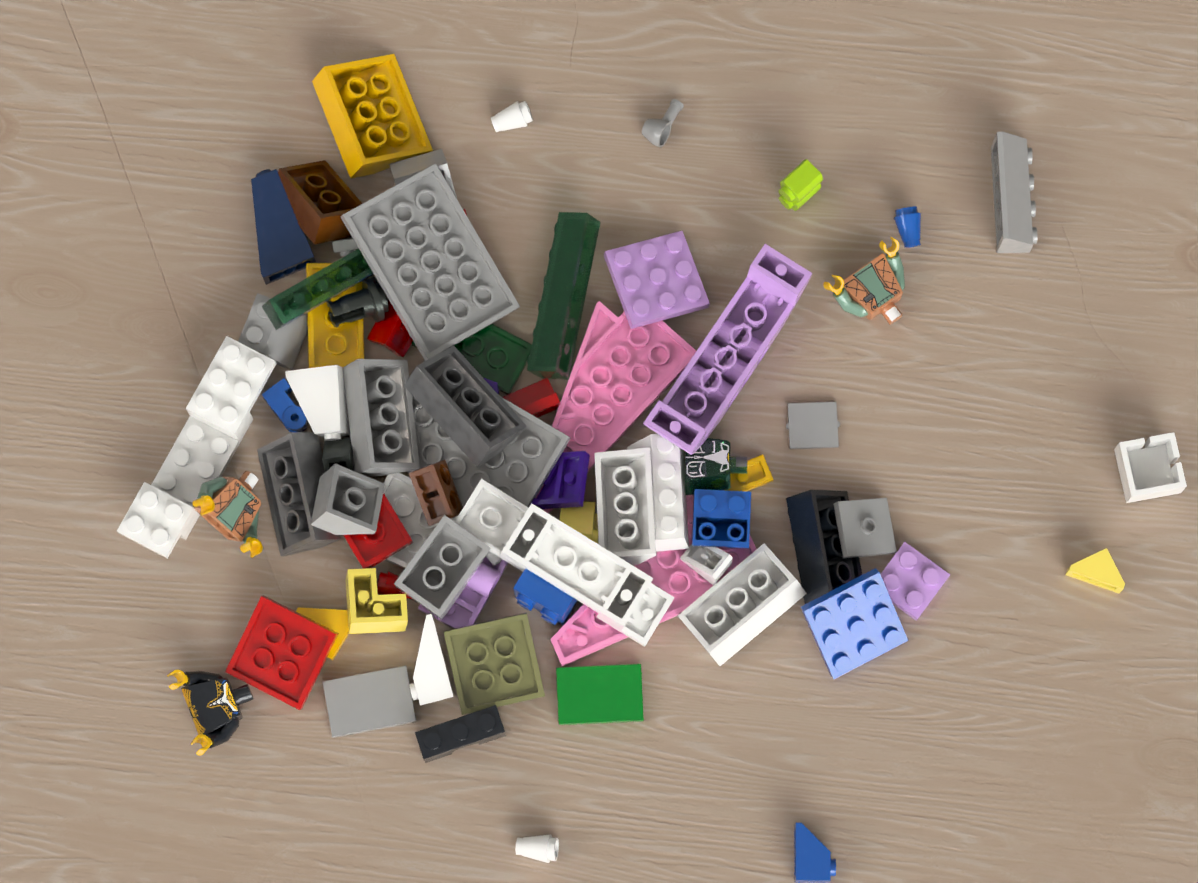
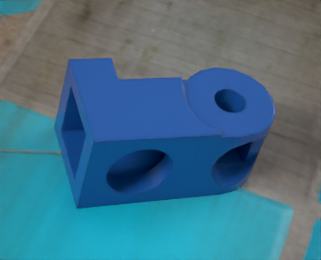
M283 378L262 393V396L289 432H303L309 424L302 408L296 406L288 396L292 389L286 379Z

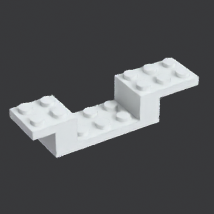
M226 336L186 407L190 417L151 485L146 482L143 483L117 529L119 534L167 559L180 537L185 540L187 539L200 516L192 507V502L198 499L202 483L223 475L253 421L250 410L276 366L275 360Z
M483 479L480 480L455 520V523L489 546L491 553L522 572L526 568L598 612L596 616L598 619L644 647L675 598L652 584L651 582L654 578L534 504L531 503L528 508Z

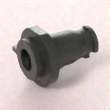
M376 277L363 280L362 290L344 295L336 301L332 302L329 300L326 302L327 306L331 309V312H328L335 328L339 327L341 323L354 322L372 316L375 322H380L385 319L384 313L389 310L386 295Z

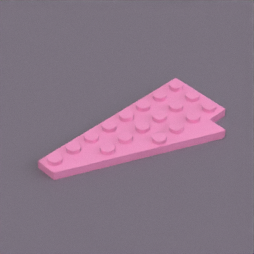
M598 301L552 424L553 428L571 438L563 452L586 451L590 455L589 472L595 465L594 453L607 452L683 372L696 353V350L665 322L659 321L631 329L625 312L617 317ZM553 509L542 510L549 514Z
M697 486L693 487L686 494L689 546L692 544L694 491L698 489ZM751 536L749 538V549L717 547L733 557L731 566L719 580L756 550ZM687 549L658 551L656 556L634 566L654 578L651 582L652 584L675 597L659 624L678 616L713 586L680 559ZM583 604L550 641L561 666H564L626 639L628 636L596 617L598 612Z

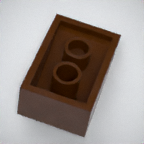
M325 160L279 168V177L298 224L313 244L352 237L341 216L358 207L362 202Z

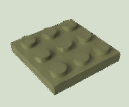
M527 612L443 631L462 715L494 705L500 707L545 697Z

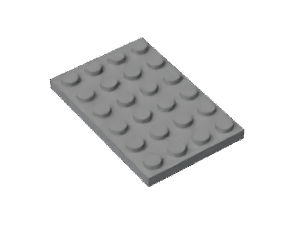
M436 163L341 216L346 228L425 361L520 307Z
M411 394L420 468L445 459L460 501L464 506L480 480L483 479L529 508L571 439L559 430L502 398L527 427L494 458L476 467Z

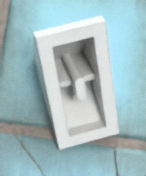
M691 544L680 559L709 583L715 585L731 566L733 557L717 547L692 546Z

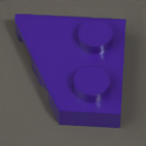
M586 451L562 452L543 483L544 487L531 503L540 509L583 507L590 455Z

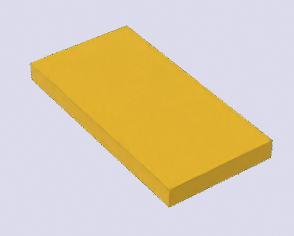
M307 263V311L362 280V263ZM362 282L330 299V301H336L344 295L362 290ZM326 302L308 312V368L331 365L345 367L356 359H364L363 319L354 322H344L335 328L328 312H331V309L327 306Z

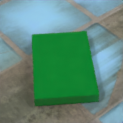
M641 664L556 668L559 725L644 722Z

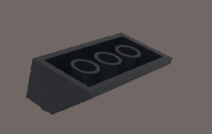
M808 490L787 497L786 501L801 586L807 593L803 596L804 603L807 604L862 575L859 557L843 558L833 505L838 501H849L847 491Z

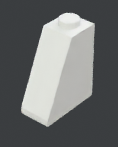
M331 365L285 371L286 379L314 434L323 437L324 441L341 440V436L350 435L343 367Z

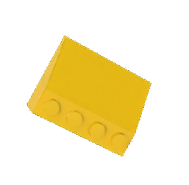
M395 54L324 66L312 80L350 179L375 174L390 168L389 164L433 151Z

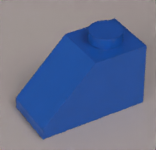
M795 823V883H829L831 876H836V859H831V852L802 823Z

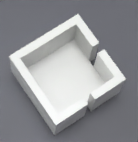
M1174 432L1151 436L1146 442L1144 438L1119 442L1114 449L1126 503L1179 494L1187 487L1182 463H1175L1180 455Z

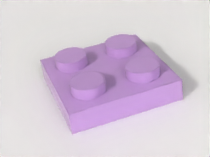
M906 542L902 544L881 573L892 603L916 621L950 576L949 573Z

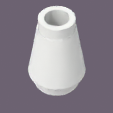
M517 101L491 117V121L495 131L499 132L528 126L527 123L533 121L526 101L521 103Z
M551 834L517 838L516 855H522L549 863L550 860H557L559 839L553 838Z

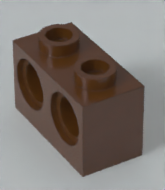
M445 459L409 473L428 526L439 523L444 515L451 519L460 514L463 506Z

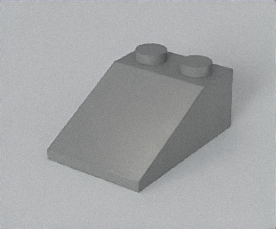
M444 515L394 585L442 620L491 548Z

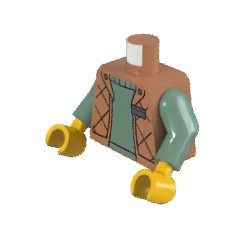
M891 236L892 245L890 248L886 249V245L882 240L879 243L881 250L887 253L886 257L882 253L844 280L840 276L832 274L831 276L835 279L833 287L829 282L823 283L826 290L833 292L834 298L845 312L858 317H866L869 320L881 313L889 325L903 316L895 303L901 299L903 289L905 288L904 267L897 252L899 250V242Z
M245 471L239 480L234 477L223 476L202 483L198 499L192 502V507H194L195 511L228 540L243 541L244 544L240 546L241 552L245 553L250 550L251 558L260 554L263 546L257 539V526L261 500L251 492L259 479L251 472Z

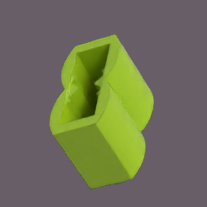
M807 159L803 160L780 182V197L778 199L781 204L788 210L792 208L794 211H797L821 189L820 183L823 181L821 172Z

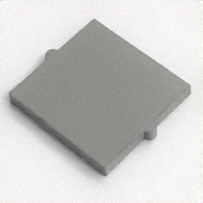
M836 402L788 403V423L786 424V429L789 430L790 449L839 447L838 428L840 427V422L837 421Z

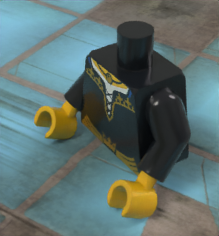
M174 670L167 675V677L174 676L177 679V683L169 685L170 689L174 690L182 685L185 686L181 690L198 732L191 745L194 743L202 745L203 748L199 749L196 753L199 756L203 755L208 748L223 744L231 738L239 727V720L243 718L239 705L254 699L248 684L232 689L229 680L223 678L220 674L204 671L183 672L181 670Z

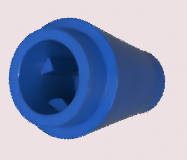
M917 206L895 210L896 217H894V220L904 243V248L920 246L921 213H918Z

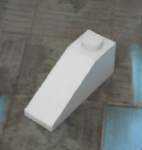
M432 613L426 614L413 675L414 683L409 684L413 700L419 699L420 705L453 697Z

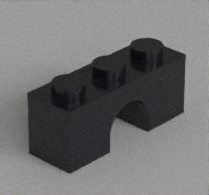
M494 705L417 731L415 735L425 763L451 755L452 752L473 744L481 745L504 737L506 733L497 706Z

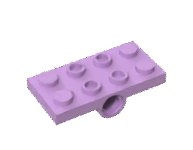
M485 557L442 620L421 604L418 610L425 614L432 613L434 619L453 629L475 624L508 563L502 559L494 566Z

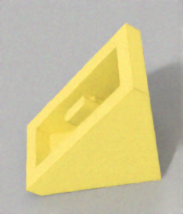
M1107 548L1072 564L1066 572L1067 576L1116 593H1120L1125 586Z

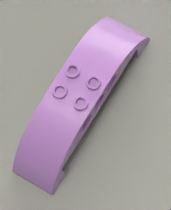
M764 244L750 265L748 275L664 400L657 402L643 425L690 455L694 454L718 425L770 348L802 295L812 273L767 244Z

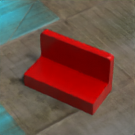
M388 299L389 310L384 313L385 319L375 322L367 339L373 343L385 346L397 356L404 357L413 340Z
M548 378L502 397L536 418L557 410L560 405L559 398Z

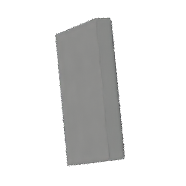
M407 666L322 681L333 738L417 722L409 686Z

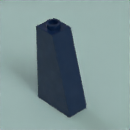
M266 169L257 173L256 177L251 179L260 270L267 285L305 269L307 263H316L306 236L298 224L277 169L272 171Z

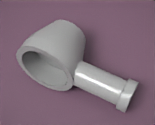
M672 99L670 107L662 119L646 120L642 128V135L653 145L660 148L663 147L670 135L672 123L684 105L680 101Z

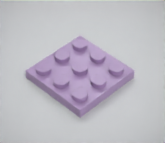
M683 231L605 251L604 258L631 329L709 307L710 302Z

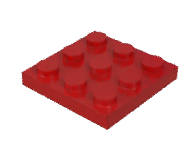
M263 595L260 597L225 672L301 710L339 633Z

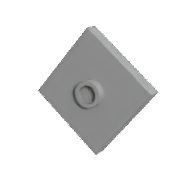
M887 498L838 501L833 504L843 558L890 555L897 552Z

